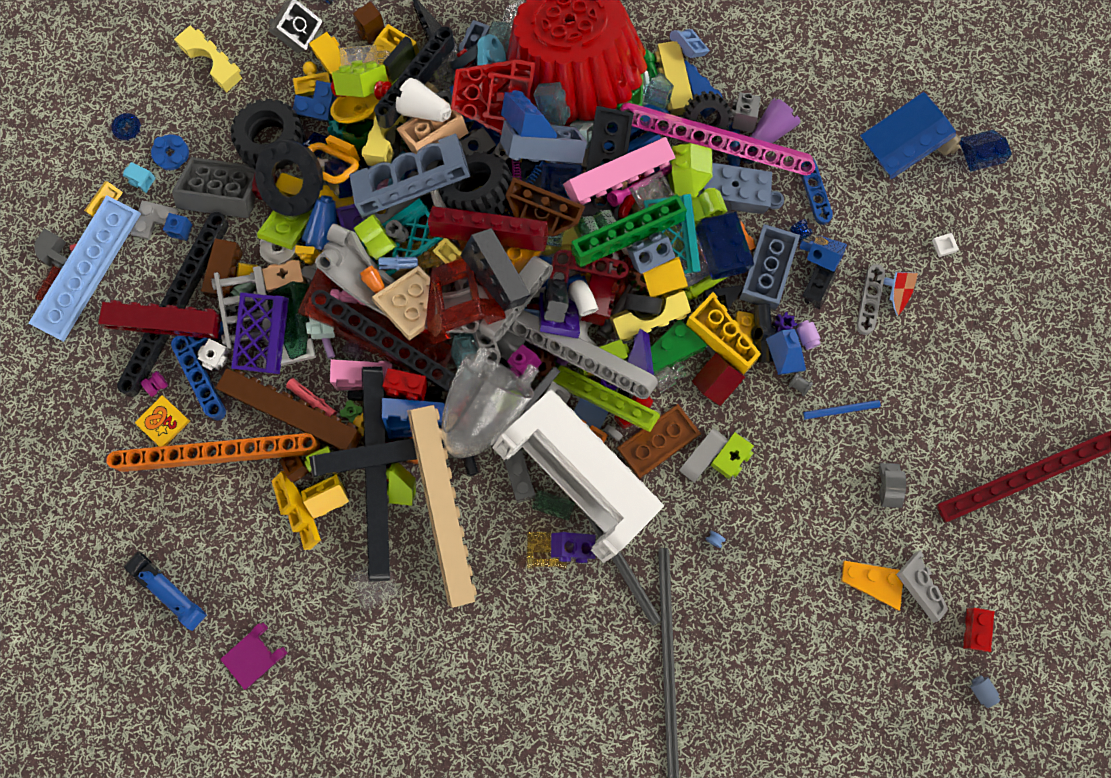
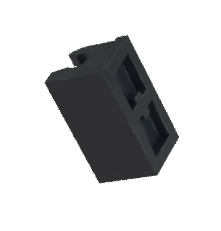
M817 264L803 293L805 303L809 304V302L815 304V308L821 309L836 278V270L831 271Z

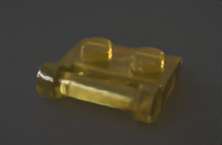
M528 532L527 568L561 567V569H567V562H559V559H533V553H551V533Z

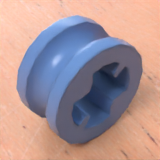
M710 531V536L706 537L705 540L717 548H721V543L725 542L726 539L718 533Z

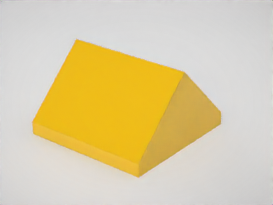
M679 257L673 258L643 273L649 295L653 298L688 287Z

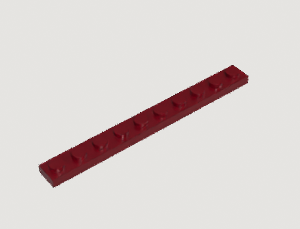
M1111 431L939 503L936 507L944 523L1108 454L1111 452Z

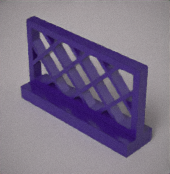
M240 292L231 369L280 374L289 298ZM246 297L252 298L256 303L249 310L245 306ZM266 300H273V308L267 312L261 304ZM259 307L264 315L256 320L251 312ZM249 315L254 323L246 329L242 323L243 319ZM267 317L271 325L270 328L264 331L259 323ZM257 326L262 334L254 340L249 331ZM246 334L252 342L244 348L240 344V340ZM265 336L269 342L268 346L262 350L257 342ZM255 345L260 353L252 359L247 350ZM244 353L249 362L244 366H239L238 357ZM263 356L266 359V367L259 368L254 361Z

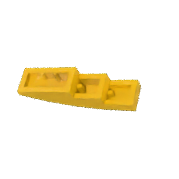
M281 471L272 480L280 514L288 515L292 532H299L304 550H311L321 541L316 524L303 503L302 496L297 487L287 478L285 472Z

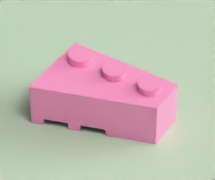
M331 359L330 383L337 391L362 390V367L382 366L383 383L387 369L395 368L388 361H379L377 363Z

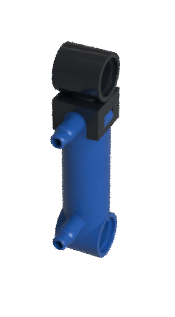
M137 551L123 566L130 575L135 577V580L144 588H148L165 604L187 629L193 631L207 616L198 605L190 601L164 576V573L143 553Z

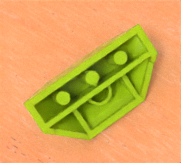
M692 143L672 146L675 156L672 160L675 195L691 194V199H694L698 196V192L713 177L712 148Z

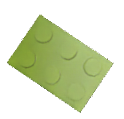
M313 209L297 216H285L273 210L257 232L258 238L292 250L303 235Z

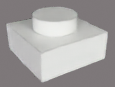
M952 233L936 237L932 240L939 257L955 253L959 250Z

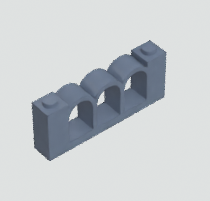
M457 134L438 140L439 143L427 144L418 150L417 154L409 152L401 154L391 164L389 162H381L372 166L369 170L364 168L349 174L354 204L362 218L470 177L463 147ZM439 159L444 161V165L426 171L427 166L431 162ZM418 169V175L401 181L403 174L407 171ZM392 178V185L377 190V186L381 181Z

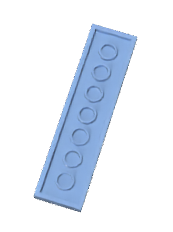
M106 195L29 321V324L64 342L141 213Z

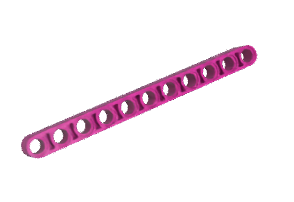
M624 103L620 107L621 111L629 110L634 113L633 127L802 175H809L815 170L813 157L808 153L632 103ZM643 115H647L650 117V120L643 122L640 118ZM665 120L668 122V125L661 127L658 123ZM682 125L685 126L686 130L679 132L676 128ZM702 131L704 134L701 137H696L694 133ZM714 136H720L722 138L719 142H714L712 140ZM732 141L740 143L737 147L730 146ZM750 146H756L757 150L755 152H749L748 148ZM769 151L775 152L772 157H767L766 153ZM787 156L793 157L790 162L783 161ZM805 161L810 162L808 167H802L801 164Z

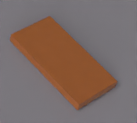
M677 404L659 417L650 432L642 429L616 449L638 479H641L699 437L701 433L680 405Z

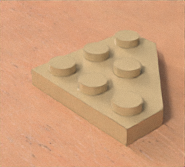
M417 266L372 296V301L408 340H411L425 330L431 278Z

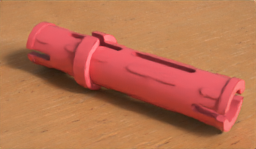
M294 378L287 382L286 388L307 402L312 409L318 407L325 411L324 415L329 417L337 415V411L327 405L323 398L314 395Z

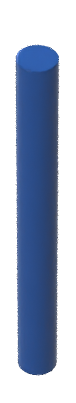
M879 400L807 411L803 412L804 420L879 408L881 404Z

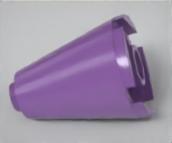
M773 98L750 137L774 143L797 127L801 122L798 115L796 117L792 115V108L785 102Z

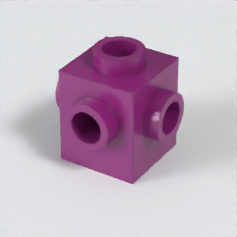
M523 344L511 354L507 361L511 366L510 371L518 378L521 375L526 380L536 372L542 363L538 356Z

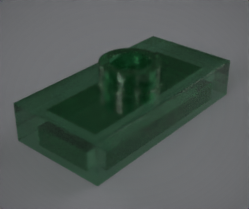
M538 490L532 509L569 521L575 502Z

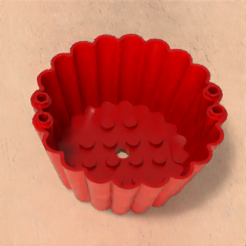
M526 0L525 3L518 7L512 24L506 61L518 59L535 62L530 101L547 120L557 117L565 123L573 122L577 118L590 121L594 119L596 106L616 109L617 104L626 103L632 98L631 90H636L642 85L641 74L647 69V63L644 59L646 50L620 0Z

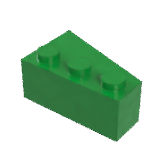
M678 320L651 347L654 376L706 350L707 344L682 320Z

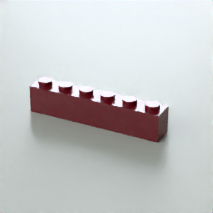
M432 206L427 221L430 236L468 241L472 234L492 228L502 246L545 252L549 237L547 221Z
M621 249L605 257L619 260V258L623 257V251ZM598 262L596 264L597 271H604L606 269L605 262ZM609 263L610 270L608 273L611 274V270H616L619 273L621 265H619V268H612L613 263ZM591 274L589 288L594 296L598 310L592 314L582 316L581 321L603 326L605 320L610 319L612 308H609V303L613 304L615 293L612 292V289H616L618 279Z
M110 300V302H102L98 324L109 330L218 339L221 316L215 310L209 308L201 311L193 307L179 309L173 305L159 307L157 304L148 303L145 306L137 302L122 304L120 301Z

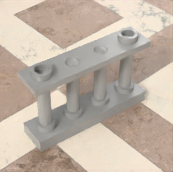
M261 266L253 267L254 272L250 273V275L220 279L219 273H214L215 278L212 279L213 290H217L224 328V335H221L223 346H227L228 350H233L232 343L235 342V335H230L229 324L237 323L238 315L227 317L225 305L238 304L240 296L224 298L222 287L252 282V284H256L257 291H254L253 294L267 295ZM245 298V302L254 301L252 298ZM266 300L261 305L268 312L269 306L268 300ZM261 309L251 313L256 320L264 315ZM248 315L243 319V322L252 321V319ZM266 317L262 321L264 331L270 328L271 322ZM261 331L249 332L254 339L262 334ZM245 334V335L241 338L240 342H241V341H247V340H250V339H249V337ZM264 336L262 338V340H266V343L268 344L269 341L266 339V337Z

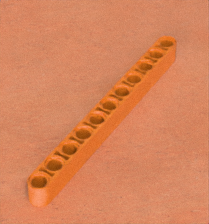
M303 433L119 450L111 452L107 456L106 461L109 467L121 472L310 455L320 449V442L313 435ZM312 440V445L306 448V443ZM293 442L292 448L287 450V445ZM274 444V448L268 451L269 445ZM254 445V451L249 453V448ZM235 447V452L230 455V450ZM216 449V454L211 457V452ZM197 451L196 457L192 458V454ZM178 453V457L173 460L174 455ZM159 454V459L155 462V457ZM140 456L139 462L136 463V459Z

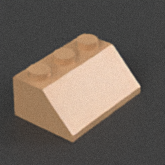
M452 109L449 119L444 122L413 117L397 128L411 152L415 154L423 146L430 143H439L438 140L456 133L458 139H461L469 133L463 116Z

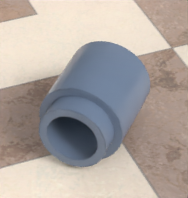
M980 675L971 681L973 684L970 688L981 705L984 704L986 708H989L1000 702L999 693L989 677Z

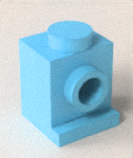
M132 162L123 172V176L128 179L130 185L136 188L140 187L145 193H147L155 180V176L149 170Z

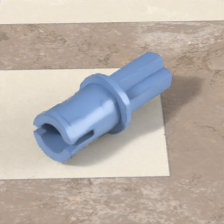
M398 255L396 257H379V270L397 269L399 271V269H413L418 266L417 257H398Z

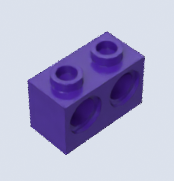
M570 532L551 533V558H559V562H571V559H576V563H587L588 559H595V554L591 549L596 542V535Z

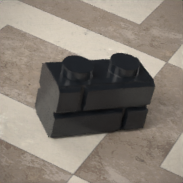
M548 279L543 294L544 319L561 323L564 322L569 306L567 283L560 279Z

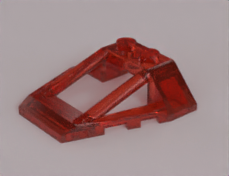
M462 258L433 268L431 271L427 304V329L432 345L451 338L449 330L480 319H484L489 325L506 318L505 311L478 279L489 299L479 297L476 282L477 276ZM468 277L472 300L445 309L441 286Z

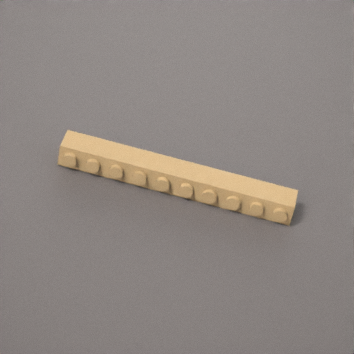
M434 405L407 410L448 605L454 608L475 602L474 596L477 595L475 585L471 583L470 579L473 573L470 564L468 565L466 560L468 549L466 545H463L462 541L464 530L462 526H459L458 522L460 511L454 503L456 492L450 484L452 473L450 467L446 465L448 454L446 448L442 446L441 440H444L442 428L438 427L437 420H440L438 409H435Z

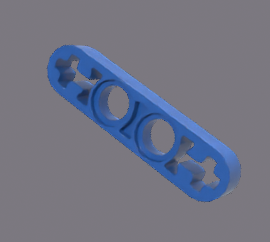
M814 160V173L807 176L800 175L816 222L826 225L831 221L833 212L816 161ZM815 179L817 186H810L808 180ZM819 195L822 197L823 202L816 203L813 197ZM821 207H823L822 210H823L824 215H826V214L828 215V216L826 217V219H824L823 217H820V215H821V213H822Z

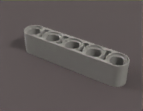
M537 256L532 257L519 273L531 294L523 305L504 311L496 302L481 321L478 328L479 332L494 342L500 340L549 278L553 266Z

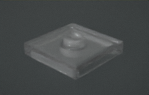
M368 566L349 574L363 611L401 595L391 569L389 581L369 582Z

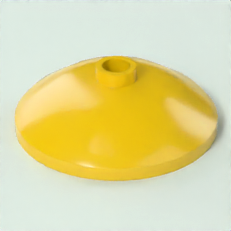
M374 93L366 97L338 96L333 102L330 112L337 122L345 124L356 123L370 117L380 100L376 99Z

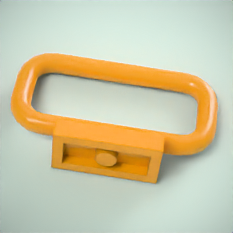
M329 135L325 139L327 145L324 143H314L308 146L312 152L322 150L351 164L339 176H332L322 171L323 180L329 183H342L350 177L349 174L358 170L360 157L355 146Z

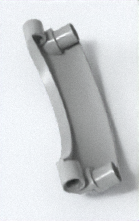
M332 224L327 234L329 242L324 245L323 252L317 256L316 266L348 294L385 315L372 301V296L375 295V292L361 280L360 273L373 265L375 269L377 268L385 288L396 280L382 269L379 270V266L367 254L355 232ZM477 284L454 292H430L425 328L444 332L474 333L488 313L494 298L485 287Z

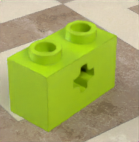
M735 432L710 466L728 479L732 475L736 478L742 470L740 465L743 460L747 462L753 455L751 450L754 445ZM737 454L736 459L732 461L730 459L731 455Z

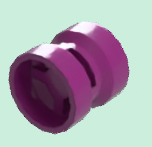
M155 371L149 379L145 378L141 381V385L151 397L155 396L160 389H165L169 386L158 371Z

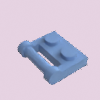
M686 29L682 32L674 30L670 33V39L678 42L682 47V52L687 57L705 56L710 51L692 29Z

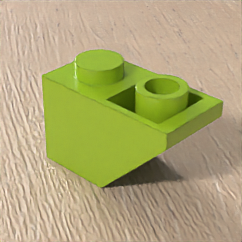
M399 462L393 463L386 470V476L389 479L387 484L389 503L412 506L416 496V478Z

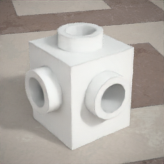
M208 339L205 346L203 345L200 348L198 359L202 362L201 366L211 371L213 368L219 370L220 367H224L228 360L227 354L230 350Z

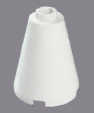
M409 78L403 83L400 91H402L401 97L397 96L396 110L399 114L439 122L449 119L451 115L450 105L417 79Z

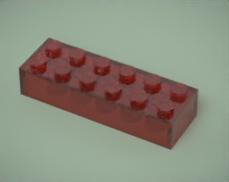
M359 302L357 304H347L355 311L447 369L455 353L454 347L424 332L408 340L387 316L367 305H361ZM357 318L349 320L351 326H357L360 323ZM338 323L333 330L336 336L416 374ZM372 328L367 329L365 332L368 337L376 335V331ZM385 339L382 341V345L390 348L393 346V342L390 339ZM405 349L399 351V356L403 359L410 356L409 352ZM423 360L415 362L418 369L426 367V363ZM440 371L432 372L434 379H442Z

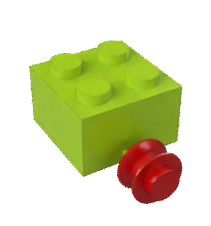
M362 60L351 62L352 65L340 66L339 70L332 72L331 91L335 96L366 97L374 93L376 99L381 100L392 86L387 81L385 65L377 64L376 61L363 63Z

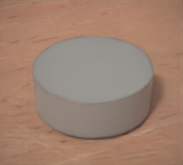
M610 425L604 428V432L617 442L623 437L620 432Z

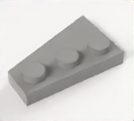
M920 550L912 555L896 575L934 623L940 621L947 612L948 607L938 586L933 584L929 576L932 573L929 567H925L921 559L924 556Z

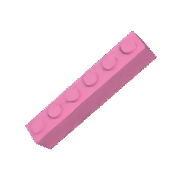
M664 137L574 177L563 185L571 201L584 205L591 201L590 197L596 195V198L607 194L606 190L610 188L614 191L623 187V182L628 181L630 184L638 180V176L641 174L648 176L654 173V168L659 167L661 170L671 165L669 161L673 160L675 156L667 138Z

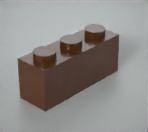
M215 238L201 292L205 296L218 298L217 290H213L212 279L215 278L214 273L218 272L220 279L236 277L237 262L241 260L243 253L237 242ZM233 285L222 287L224 298L230 295Z

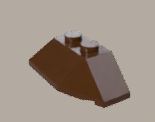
M514 177L506 193V198L514 217L547 221L548 235L551 237H555L577 226L585 209L584 205Z

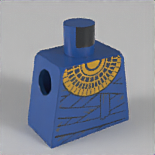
M817 236L814 242L803 238L800 249L809 252L807 260L835 271L843 257L847 244L823 236Z

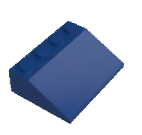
M922 92L860 136L889 178L893 179L956 137V130L927 94Z

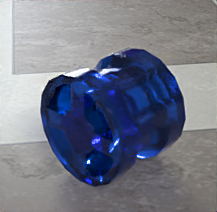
M806 219L790 227L792 233L800 235L798 242L813 234L812 229L807 226L808 222Z

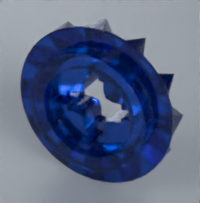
M124 113L113 120L111 129L115 137L121 141H129L131 138H136L138 133H141L140 126L142 125L135 115ZM126 122L131 126L127 132L123 129L126 126Z

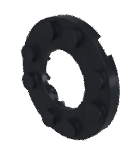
M296 140L274 141L263 149L256 163L255 180L262 199L271 209L285 216H297L313 209L320 191L323 190L324 181L321 165L311 149L303 146ZM284 159L293 161L302 172V188L298 194L292 197L282 194L274 183L275 177L273 174L277 163Z

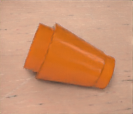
M373 265L360 273L361 280L375 294L385 288L377 268L375 269Z

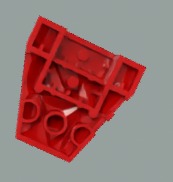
M514 59L456 69L451 109L483 124L488 129L491 128L501 135L503 123L506 120L501 115L505 92L521 91L530 100L535 62Z

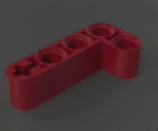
M559 250L553 258V270L550 279H554L556 274L561 273L564 275V281L568 283L571 270L622 280L628 276L629 267L624 261L603 257L580 268L577 266V261L571 251ZM562 254L568 256V261L565 264L558 263V257ZM598 262L606 263L604 271L596 270ZM609 263H613L612 268H619V265H622L626 271L618 275L616 270H611L612 273L609 274Z

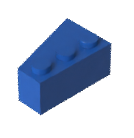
M382 398V419L389 439L413 437L407 410L434 405V408L438 409L440 420H437L438 427L442 428L443 433H447L445 404Z

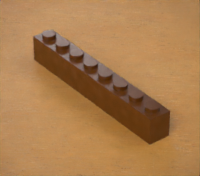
M227 368L216 386V389L221 393L293 428L309 433L316 439L341 451L356 448L362 437V434L358 431L359 427L349 422L347 425L341 423L342 419L335 415L330 417L324 415V410L318 407L312 409L308 407L309 404L301 399L297 402L292 399V395L284 391L280 394L276 392L277 388L269 384L263 386L260 384L261 381L255 377H244L245 373L238 369L232 371Z

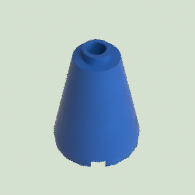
M322 195L321 198L316 200L302 235L301 242L306 241V246L323 250L324 245L329 242L327 234L332 224L338 225L336 202L332 200V197Z

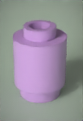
M806 320L798 324L796 332L802 346H805L806 350L821 344L819 341L821 338L814 322L809 323Z

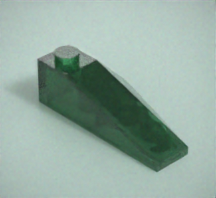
M292 281L267 293V295L289 298L284 346L289 358L293 360L306 354L308 341L306 322H310L309 315H305L304 304H308L311 291L309 284ZM268 300L269 310L273 308V300Z

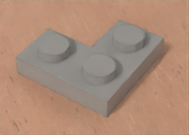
M142 200L138 210L141 215L130 234L134 237L150 240L155 223L165 225L168 213L177 215L178 209Z

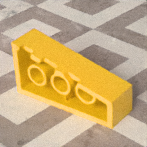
M712 292L688 318L686 325L709 347L744 375L757 361L761 353L748 336L743 334L738 323L727 313L728 310L724 305H721L716 294Z

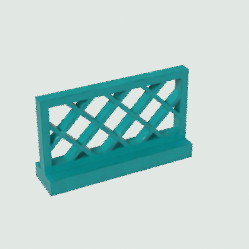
M691 194L679 196L687 209L685 221L681 222V229L678 233L670 228H667V230L675 236L670 242L671 245L676 238L684 244V248L680 253L672 247L673 252L678 255L677 257L686 261L687 269L683 270L684 274L698 273L701 269ZM668 198L644 200V209L648 208L649 204H657Z
M420 198L382 224L386 228L388 222L397 220L405 228L408 226L413 227L411 235L407 238L409 240L407 249L399 248L400 243L396 242L397 247L393 249L392 257H396L398 251L406 252L405 257H418L444 239L440 237L427 239L429 233L428 222L426 225L418 224L419 219L426 214L428 218L430 215L429 208ZM417 228L425 229L423 238L415 237ZM413 241H421L419 249L411 250ZM362 242L361 244L364 247V249H367L365 244ZM373 258L372 260H373L375 263H376V261H378V264H377V265L379 266V260H375V258ZM389 269L385 273L391 276L397 272V269Z

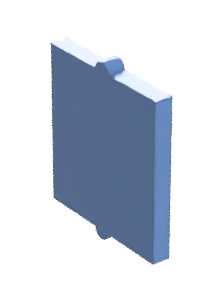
M580 398L574 409L575 414L580 419L586 421L587 425H593L598 429L601 428L608 414V411Z

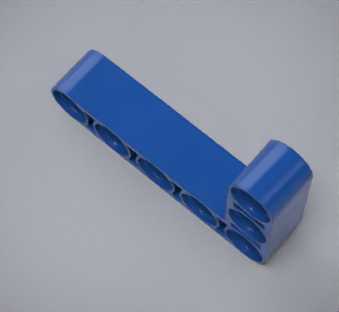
M222 321L220 323L218 339L211 340L217 341L222 338L221 335H224ZM176 336L171 342V347L204 413L213 420H222L226 415V409L205 367L201 366L202 362L198 359L199 356L196 352L203 345L205 346L210 338H202L197 341V337ZM186 343V346L180 350V345ZM194 359L193 364L188 366V361ZM202 375V379L196 382V377ZM210 391L209 397L204 398L205 392ZM215 407H219V411L212 415V410Z

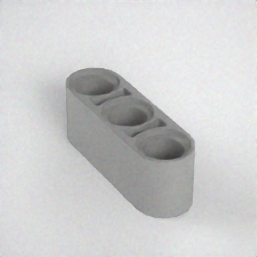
M713 428L679 471L695 483L729 439Z

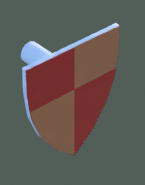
M896 272L894 279L887 277L884 279V285L892 286L889 300L893 301V307L897 316L903 311L911 298L918 273Z

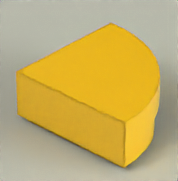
M238 263L236 277L250 275V273L254 272L253 267H257V265Z

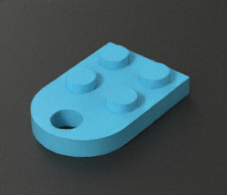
M487 34L479 39L477 66L506 61L504 48L496 36Z

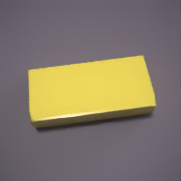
M444 238L433 250L460 278L470 270V267L460 256L462 250L451 239Z

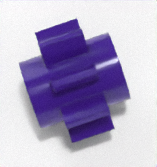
M787 312L783 316L778 314L775 317L777 321L772 323L775 326L776 333L795 328L798 325L794 321L795 316H790Z

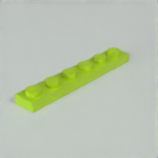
M562 365L558 368L560 373L553 380V382L568 392L648 432L652 430L660 417L658 412Z

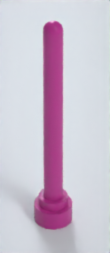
M672 164L623 190L616 189L607 194L609 204L616 207L623 203L626 196L672 172Z

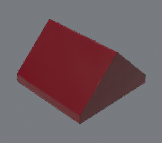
M716 352L691 382L704 396L721 406L745 379V376Z

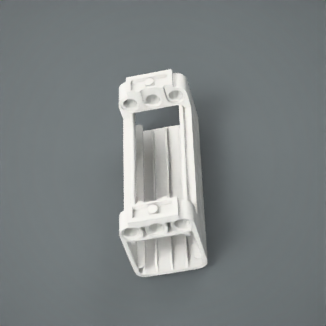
M552 389L516 420L492 447L504 460L515 455L523 447L600 527L604 534L592 546L591 551L603 563L621 551L664 507L645 484L631 472L617 455L597 437L588 425Z

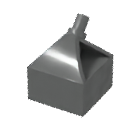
M287 0L276 18L270 19L269 25L271 26L268 31L296 53H299L308 48L309 43L323 21L297 0Z

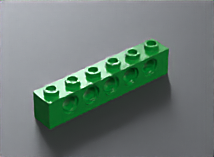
M677 194L573 240L571 252L579 267H583L630 246L636 241L643 240L653 233L661 232L685 221L687 209Z

